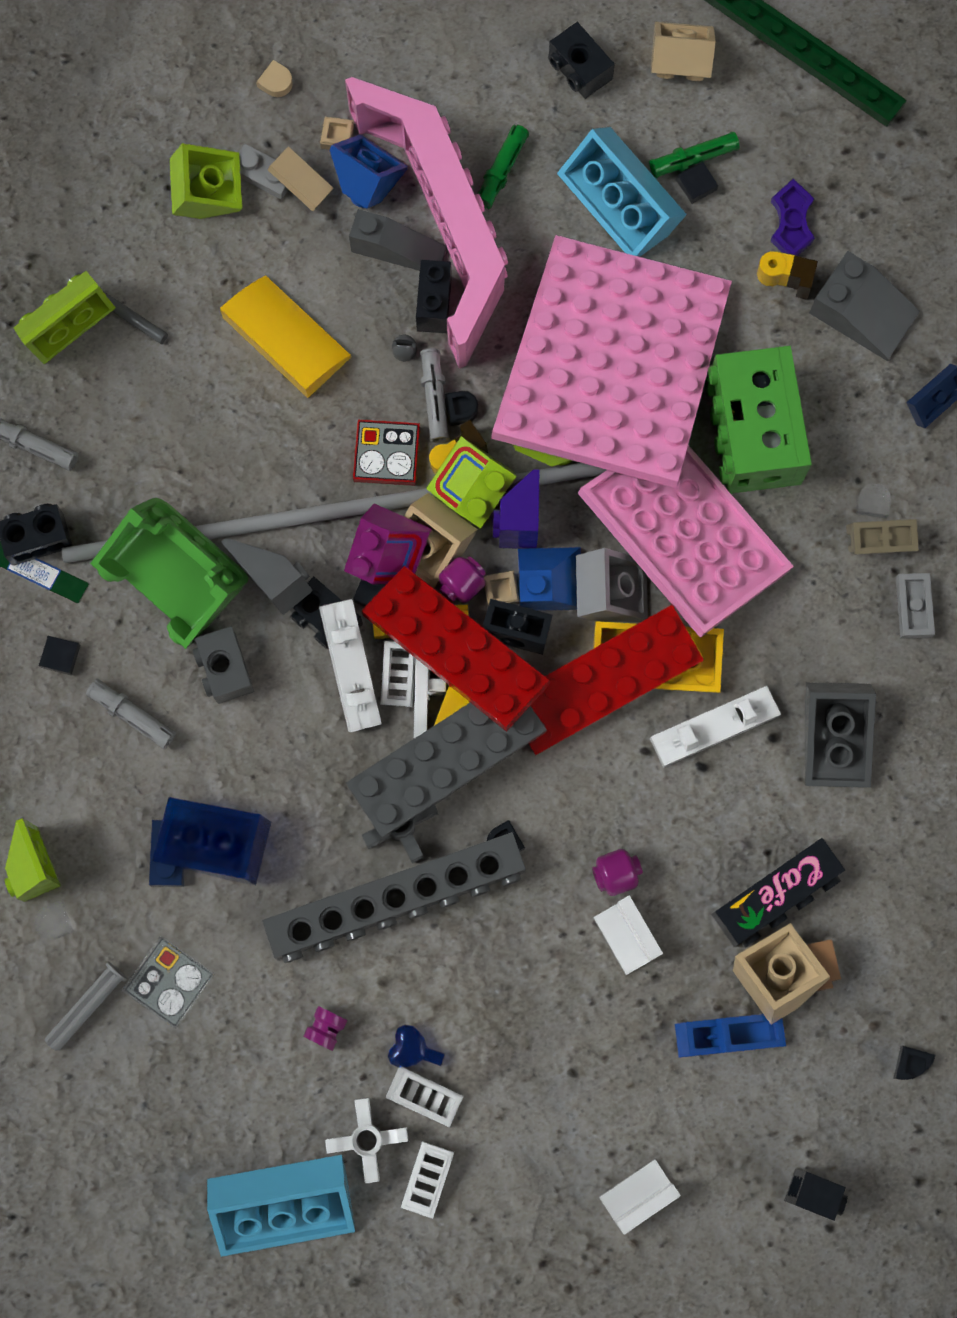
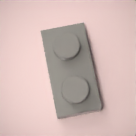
M244 143L239 151L241 179L282 200L288 189L268 171L269 166L275 159Z
M930 573L898 574L896 576L900 638H932L935 635Z

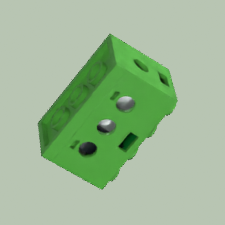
M791 346L717 354L713 365L708 368L709 377L705 380V391L707 397H712L713 407H710L709 410L712 426L716 425L718 436L714 437L715 452L717 455H721L723 463L722 466H719L720 482L726 484V488L730 493L801 485L812 464Z

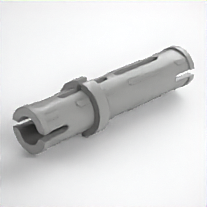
M429 348L420 352L423 368L421 385L425 388L430 442L443 443L450 439L443 390L446 380L441 372L440 350ZM431 370L433 371L434 388H435V390H433V382H432L433 379H432ZM435 401L437 403L438 421L436 417Z
M0 419V439L9 443L11 448H20L68 471L75 467L79 455L77 452L27 431V428L23 425L18 424L16 426Z
M97 678L95 683L92 682L87 689L86 696L109 710V715L112 717L117 716L124 720L131 727L154 741L162 749L165 750L175 738L176 732L128 700L127 695L124 693L119 694Z

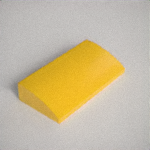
M266 275L242 289L220 307L223 319L307 398L351 358V354Z
M595 621L593 649L636 624ZM686 627L704 661L654 689L720 693L724 629L713 628L700 638L691 627Z

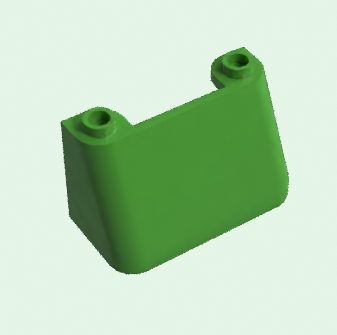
M159 498L149 499L131 508L90 563L98 570V574L109 582H119L124 579L129 581L171 619L167 625L169 637L185 649L195 642V638L199 637L248 582V576L241 567L176 509Z

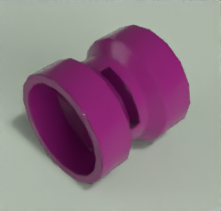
M318 1006L314 1013L315 1021L312 1026L307 1027L303 1037L333 1051L337 1044L336 1036L339 1031L344 1029L348 1020Z

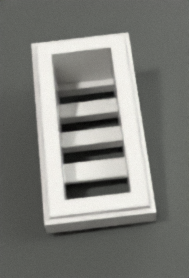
M385 640L380 705L413 707L416 658L410 653L409 657L392 656L393 650H406L394 640ZM391 663L408 664V670L391 669ZM390 676L408 677L407 683L390 682ZM389 689L407 690L406 696L388 695Z
M399 1067L386 1098L450 1127L463 1096L414 1072ZM408 1078L412 1081L405 1097L402 1098L400 1094ZM421 1084L424 1088L417 1104H415L412 1100ZM432 1090L437 1091L430 1109H425ZM445 1095L450 1098L442 1116L436 1113Z
M422 1141L401 1208L433 1219L452 1162L453 1151ZM425 1154L444 1160L443 1167L424 1161ZM421 1167L439 1173V1179L436 1180L419 1174ZM420 1181L436 1187L434 1193L415 1187L416 1182ZM412 1194L432 1200L430 1207L411 1201Z

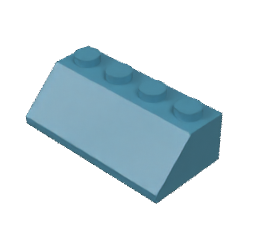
M611 127L592 129L557 173L626 254L641 257L668 237L687 215Z
M342 1155L207 1179V1211L221 1257L355 1232L348 1179Z

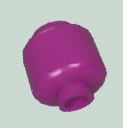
M456 557L440 572L439 581L442 586L439 588V591L451 603L455 599L461 603H468L485 586L484 576L486 573L472 557Z
M618 849L596 859V866L592 868L599 891H605L609 896H616L635 889L639 884L638 875L643 874L637 855L631 857L625 849Z

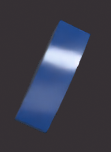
M764 1014L675 1024L679 1058L786 1046L783 1019L781 1018L771 1025Z

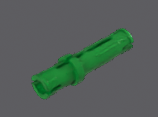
M512 125L490 169L486 170L483 176L484 181L477 194L480 195L485 209L490 210L496 196L506 186L508 173L513 167L522 146L529 137L528 130L521 125Z
M730 132L729 134L685 149L681 147L676 148L671 154L651 159L649 161L651 173L655 178H659L677 170L680 172L686 171L689 166L739 150V139L735 132Z

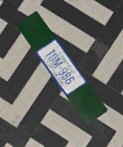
M0 541V567L77 604L79 603L89 583L37 558L12 566L4 556Z

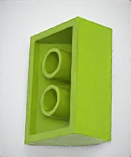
M85 271L72 277L68 281L67 286L58 293L49 295L34 312L27 313L21 317L19 323L13 329L24 345L43 364H46L116 307L89 273Z

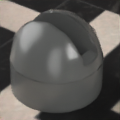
M406 334L396 337L392 343L394 357L403 362L413 359L417 352L415 340ZM399 343H401V344H411L412 347L406 346V345H398V344H399Z

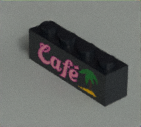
M821 838L711 915L733 947L742 943L746 948L762 937L758 931L767 924L773 929L788 919L785 912L793 906L801 910L815 899L811 894L822 887L826 892L840 883L841 880L838 875L844 872L845 868L825 840Z

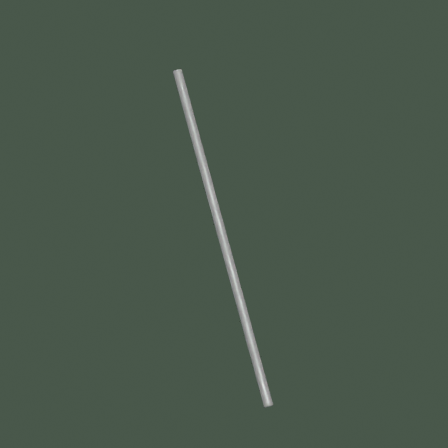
M584 463L539 469V485L599 476L606 469ZM531 471L515 473L516 478L507 491L516 486ZM424 488L195 527L210 540L362 515L374 503L388 510L410 507L413 502L429 491ZM107 541L62 548L64 563L94 559Z

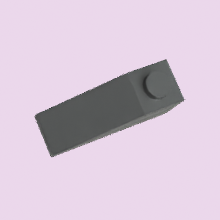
M359 209L349 234L351 252L419 271L421 260L443 261L447 249L445 245L388 217Z
M228 538L221 541L234 559L283 615L313 591L305 581L310 576L298 562L292 565L283 555Z

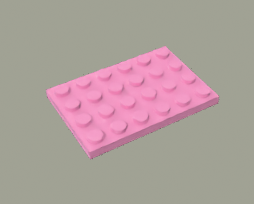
M689 445L677 488L606 470L581 487L578 492L584 502L669 602L673 604L675 609L700 638L789 573L794 567Z

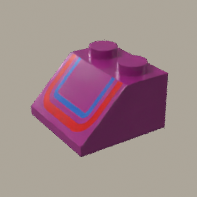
M374 503L360 519L344 571L371 584H387L404 566L416 574L431 528Z

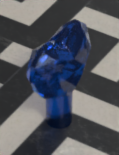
M405 1024L397 1028L395 1033L396 1044L390 1048L388 1058L392 1065L404 1068L414 1066L424 1060L441 1066L445 1053L428 1048L424 1037L414 1026Z

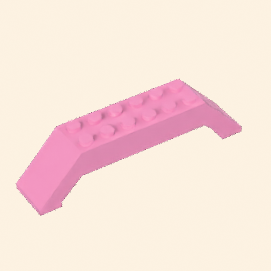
M353 77L345 79L349 111L359 134L368 133L404 148L465 289L455 314L447 318L448 344L459 369L467 366L504 292V279L508 277L505 265H508L505 251L502 247L497 248L494 241L496 238L494 226L490 220L486 221L482 212H485L483 201L479 194L474 195L472 191L473 180L468 168H462L459 161L462 159L457 142H451L448 136L451 133L448 121L445 116L440 117L436 106Z

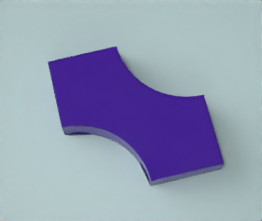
M794 179L771 199V203L779 216V227L773 234L770 242L782 253L799 256L815 239L806 222V213L813 204L814 198Z

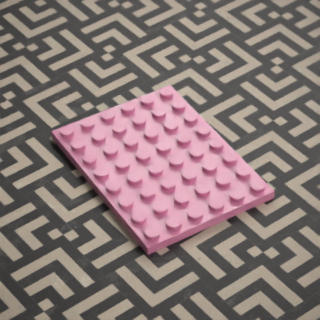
M555 235L492 430L491 439L677 488L732 281Z

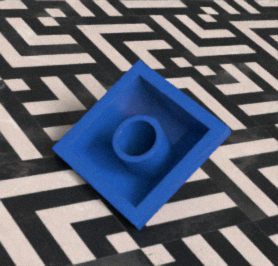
M361 134L335 143L330 148L342 193L350 197L352 203L361 208L368 209L381 203L408 168L406 164Z
M581 547L518 549L519 606L537 611L577 610L576 555L581 554Z

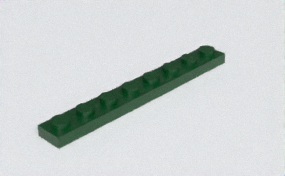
M704 0L884 126L888 127L905 106L907 101L905 98L763 0Z

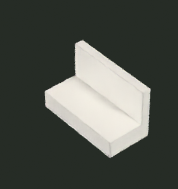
M630 895L593 917L626 975L663 954Z
M654 1159L599 1198L620 1231L625 1235L681 1195L675 1186L670 1183Z

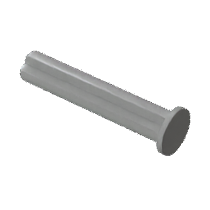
M106 963L107 969L46 1036L45 1042L53 1050H61L121 981H127L128 978L112 963Z

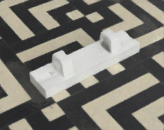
M348 599L319 606L348 731L354 732L381 725L353 600ZM363 688L365 690L359 693H350L352 691L360 690Z
M417 659L415 662L414 738L428 730V704L430 696L446 695L447 683L442 679H430L429 669Z
M765 686L650 737V740L664 768L778 718L781 713L768 687ZM735 708H739L742 711L743 722H741Z

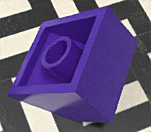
M533 469L500 499V510H494L493 538H499V548H537L540 470Z

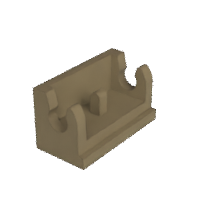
M917 519L854 522L846 525L847 534L851 536V545L848 546V550L850 553L854 552V555L919 551Z

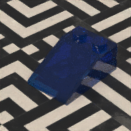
M168 797L152 861L256 886L271 821L261 814Z

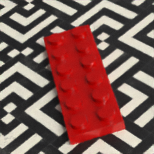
M406 566L361 610L362 615L506 732L550 685L549 679Z
M673 604L545 676L549 679L550 685L531 705L547 730L545 734L529 743L535 756L704 661Z

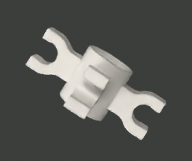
M370 1099L354 1100L358 1128L353 1132L352 1136L326 1139V1151L328 1154L354 1150L358 1155L362 1156L365 1183L379 1182L380 1177L376 1153L381 1149L382 1145L408 1142L407 1127L380 1131L379 1128L372 1125ZM364 1130L372 1131L376 1136L377 1142L372 1150H364L359 1146L358 1137Z

